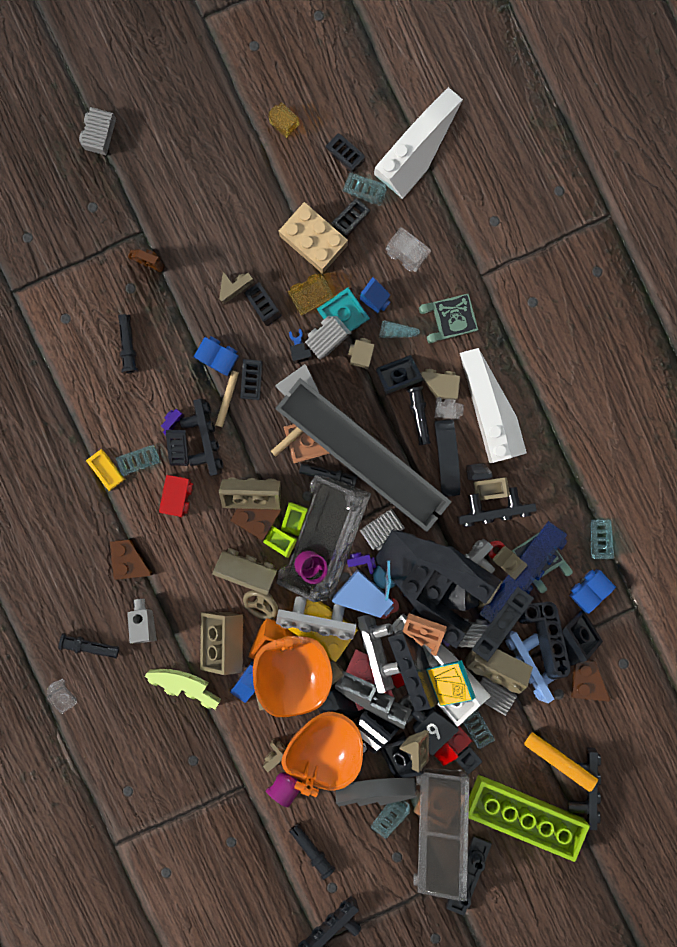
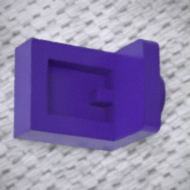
M170 410L164 417L166 421L161 427L164 429L163 433L165 435L166 430H172L184 416L180 410Z
M361 552L350 554V558H347L348 567L367 563L369 573L374 574L373 569L376 568L374 557L370 558L369 553L361 555Z

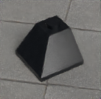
M580 610L563 629L570 666L587 661L603 642L583 610Z
M335 685L331 686L326 701L318 708L320 714L336 712L343 714L351 720L364 713L363 709L358 711L354 701L335 689Z

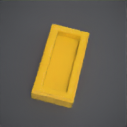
M103 449L86 460L108 491H111L125 480Z

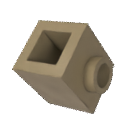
M360 338V341L356 340L355 345L351 344L348 355L352 356L350 365L368 369L375 344H371V340Z

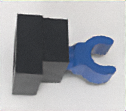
M299 329L300 335L297 338L292 336L291 331L289 332L290 339L295 344L290 346L294 364L312 360L310 349L305 350L304 343L301 341L303 337L301 329Z

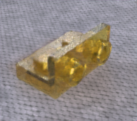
M321 274L309 276L306 282L302 284L297 283L288 291L301 316L334 298L325 278Z

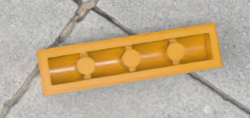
M531 732L524 742L527 748L587 791H592L597 784L598 778L535 733Z

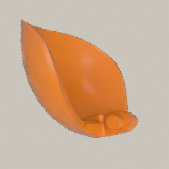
M286 636L267 643L257 652L253 663L254 689L262 707L272 716L291 717L309 713L319 708L329 695L333 678L331 664L324 647L318 641L309 637Z
M336 712L319 714L306 723L289 742L281 761L286 773L302 781V783L296 782L295 789L301 791V794L317 797L319 790L313 788V786L328 791H336L351 784L358 776L362 766L363 741L361 733L351 719Z

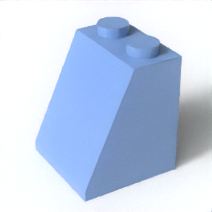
M359 569L353 573L332 598V602L380 618L383 614L387 616L394 608L391 597L388 596V600L385 601V592Z

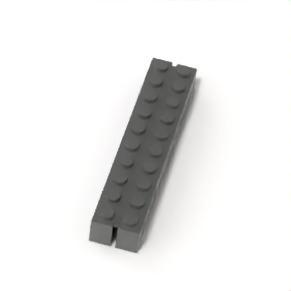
M299 378L289 390L290 397L285 395L275 409L425 531H428L438 519L432 514L433 511L441 515L451 501Z

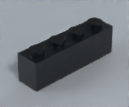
M399 630L388 637L414 710L416 712L431 709L439 702L426 670L430 665L423 646L406 635L403 630Z

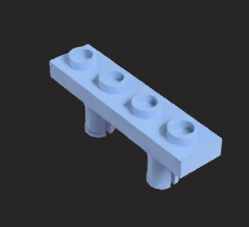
M510 631L506 636V645L511 651L513 650L516 659L533 667L529 684L532 683L535 689L533 692L539 701L550 703L554 700V697L548 689V684L554 680L548 678L545 672L540 674L529 655V651L539 645L537 634L535 633L521 641L517 632Z

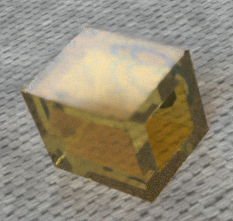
M282 102L278 106L275 105L269 112L270 124L285 138L299 125V118Z

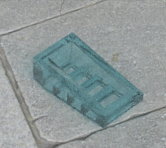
M349 173L343 188V192L379 206L387 190L385 184L353 173ZM356 180L357 183H356V186H355V188H354V190H353V189H351V188H352V186H353L354 181ZM364 183L362 191L359 192L361 184ZM369 186H371V190L368 195L366 193L368 191Z
M384 320L379 337H418L420 330Z
M154 445L116 457L122 476L161 463ZM147 451H150L151 457L153 459V461L151 462L149 461V458L147 456ZM141 453L143 455L145 464H142L139 456V454ZM133 456L135 457V460L138 465L136 467L134 466V463L131 458ZM125 459H127L130 467L128 470L124 462Z
M591 520V558L614 559L611 520ZM596 526H606V529H597ZM597 533H606V537H597ZM598 541H606V545H598ZM598 549H606V553H599Z
M478 709L463 722L478 749L495 740ZM476 716L478 717V719L468 724L467 721ZM481 722L482 725L473 730L471 729L472 726ZM483 728L485 729L484 732H482V733H480L479 735L475 736L474 733L480 731V730L483 729ZM488 734L489 738L479 743L478 739Z
M404 800L387 804L373 822L371 828L386 839L409 814L410 805ZM380 823H383L388 828L385 829L383 826L380 825Z

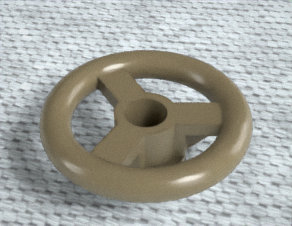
M254 590L245 593L243 603L251 614L264 620L266 618L273 619L277 616L278 606L270 593L265 595ZM251 596H257L255 601L249 602ZM254 608H258L259 610H262V611L265 612L266 614L260 613V612H258L257 610H255Z

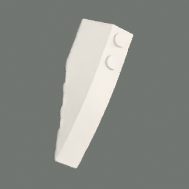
M449 87L422 113L375 167L374 175L402 199L427 172L463 99Z
M479 348L460 353L489 463L526 454L517 416Z
M402 614L393 623L394 633L404 629L407 620L406 615ZM442 644L436 656L431 654V649L428 646L423 645L430 667L459 661ZM466 667L465 670L476 698L472 701L440 706L457 727L491 697Z

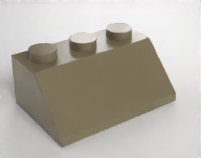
M222 479L219 489L222 508L280 510L281 482L276 479Z
M231 548L222 551L212 575L268 595L278 571L274 568V564L265 561L264 564L256 562L257 558L250 555L243 557L238 555L239 551Z
M201 612L200 670L221 675L241 673L243 664V614Z
M498 649L488 662L472 650L465 658L468 669L477 675L490 679L493 683L508 688L511 692L520 694L528 687L533 667Z

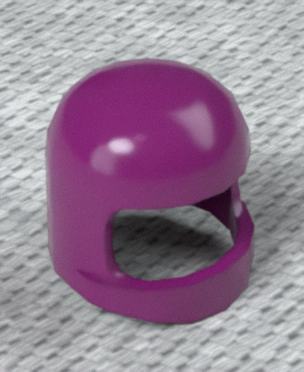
M304 551L295 559V570L306 582L317 584L327 575V562L317 553ZM319 570L323 571L322 575L315 580L306 579L315 576Z
M285 771L281 772L276 776L273 785L269 786L265 792L277 803L288 808L300 792L295 789V784L299 780Z

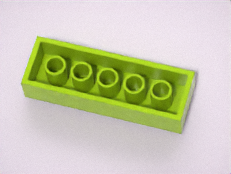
M479 774L464 808L466 817L573 862L577 859L590 827L583 817L569 813L566 810Z

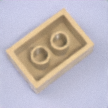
M305 202L279 230L280 237L322 274L348 246V240Z

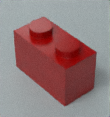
M166 475L159 513L184 517L185 513L188 514L190 502H187L188 496L192 495L194 484L191 483L192 479Z

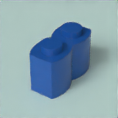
M212 336L209 339L204 337L194 358L229 377L239 359V356L236 355L237 351L230 346L226 348L220 346V341Z
M597 569L589 571L584 577L585 581L582 584L577 583L571 589L572 593L569 595L588 614L616 588Z

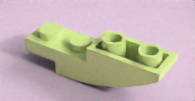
M150 669L145 675L149 683L163 687L167 694L179 696L183 690L187 697L200 700L201 704L208 709H216L221 698L205 689L209 682L186 672L171 669Z

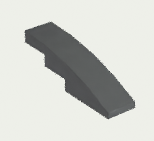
M342 671L344 676L337 681L335 689L371 713L400 728H405L412 709L394 702L395 698L390 695L378 693L375 684Z
M414 778L352 782L343 789L336 790V804L339 807L353 803L363 806L376 802L382 806L417 797L416 781Z

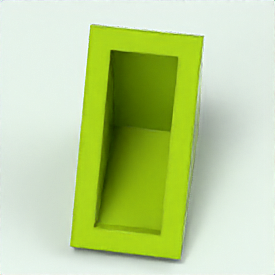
M289 502L281 530L299 536L308 508Z
M271 526L263 543L289 558L298 539Z

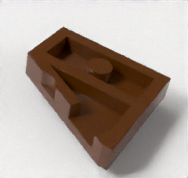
M140 249L130 250L129 259L161 273L164 268V264L160 261L161 258L157 256V253L148 249L146 252Z
M237 508L230 521L263 540L282 508L280 510Z
M130 539L110 542L114 580L152 575V572L147 568L143 558L136 551Z
M587 660L575 664L571 697L609 702L610 698L596 662L594 660Z

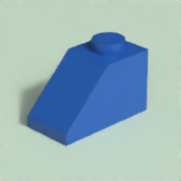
M372 277L361 292L360 300L377 313L380 310L385 311L390 304V294Z
M253 660L230 691V693L244 703L255 692Z

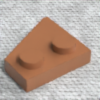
M409 613L403 632L413 638L419 645L423 646L425 644L431 649V654L436 656L447 626Z

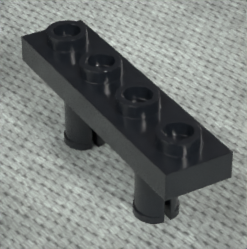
M206 399L193 400L196 415L181 418L180 424L182 429L199 426L204 452L190 455L188 457L190 466L207 463L210 476L223 474L222 469H224V465L218 454L219 443L214 437L215 425L209 415L211 413L210 404Z
M517 487L509 488L510 497H507L508 506L506 508L484 511L482 510L479 493L468 495L471 512L466 515L457 516L458 524L470 527L475 526L477 521L487 524L494 522L495 518L500 517L501 521L513 519L512 515L520 514V517H527L532 515L531 512L537 511L536 504L522 505L519 501Z
M587 747L586 763L577 764L598 778V782L592 791H587V799L585 801L568 800V812L586 813V821L590 826L589 830H597V824H600L601 821L600 812L597 811V804L601 803L600 792H597L598 785H601V775L598 773V766H601V755L598 754L595 748Z
M472 835L446 903V909L465 916L467 908L471 905V897L479 876L485 869V861L492 845L491 841Z
M351 895L347 900L342 901L339 908L335 912L330 913L320 926L314 928L311 935L306 940H302L298 947H327L324 944L343 926L353 936H357L361 931V926L352 918L359 911L357 900Z

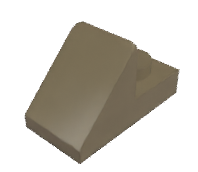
M223 272L219 297L223 305L254 283L249 273L239 275L235 278V283L232 284Z
M427 730L409 736L399 747L400 750L411 754L412 770L420 772L429 761V731Z

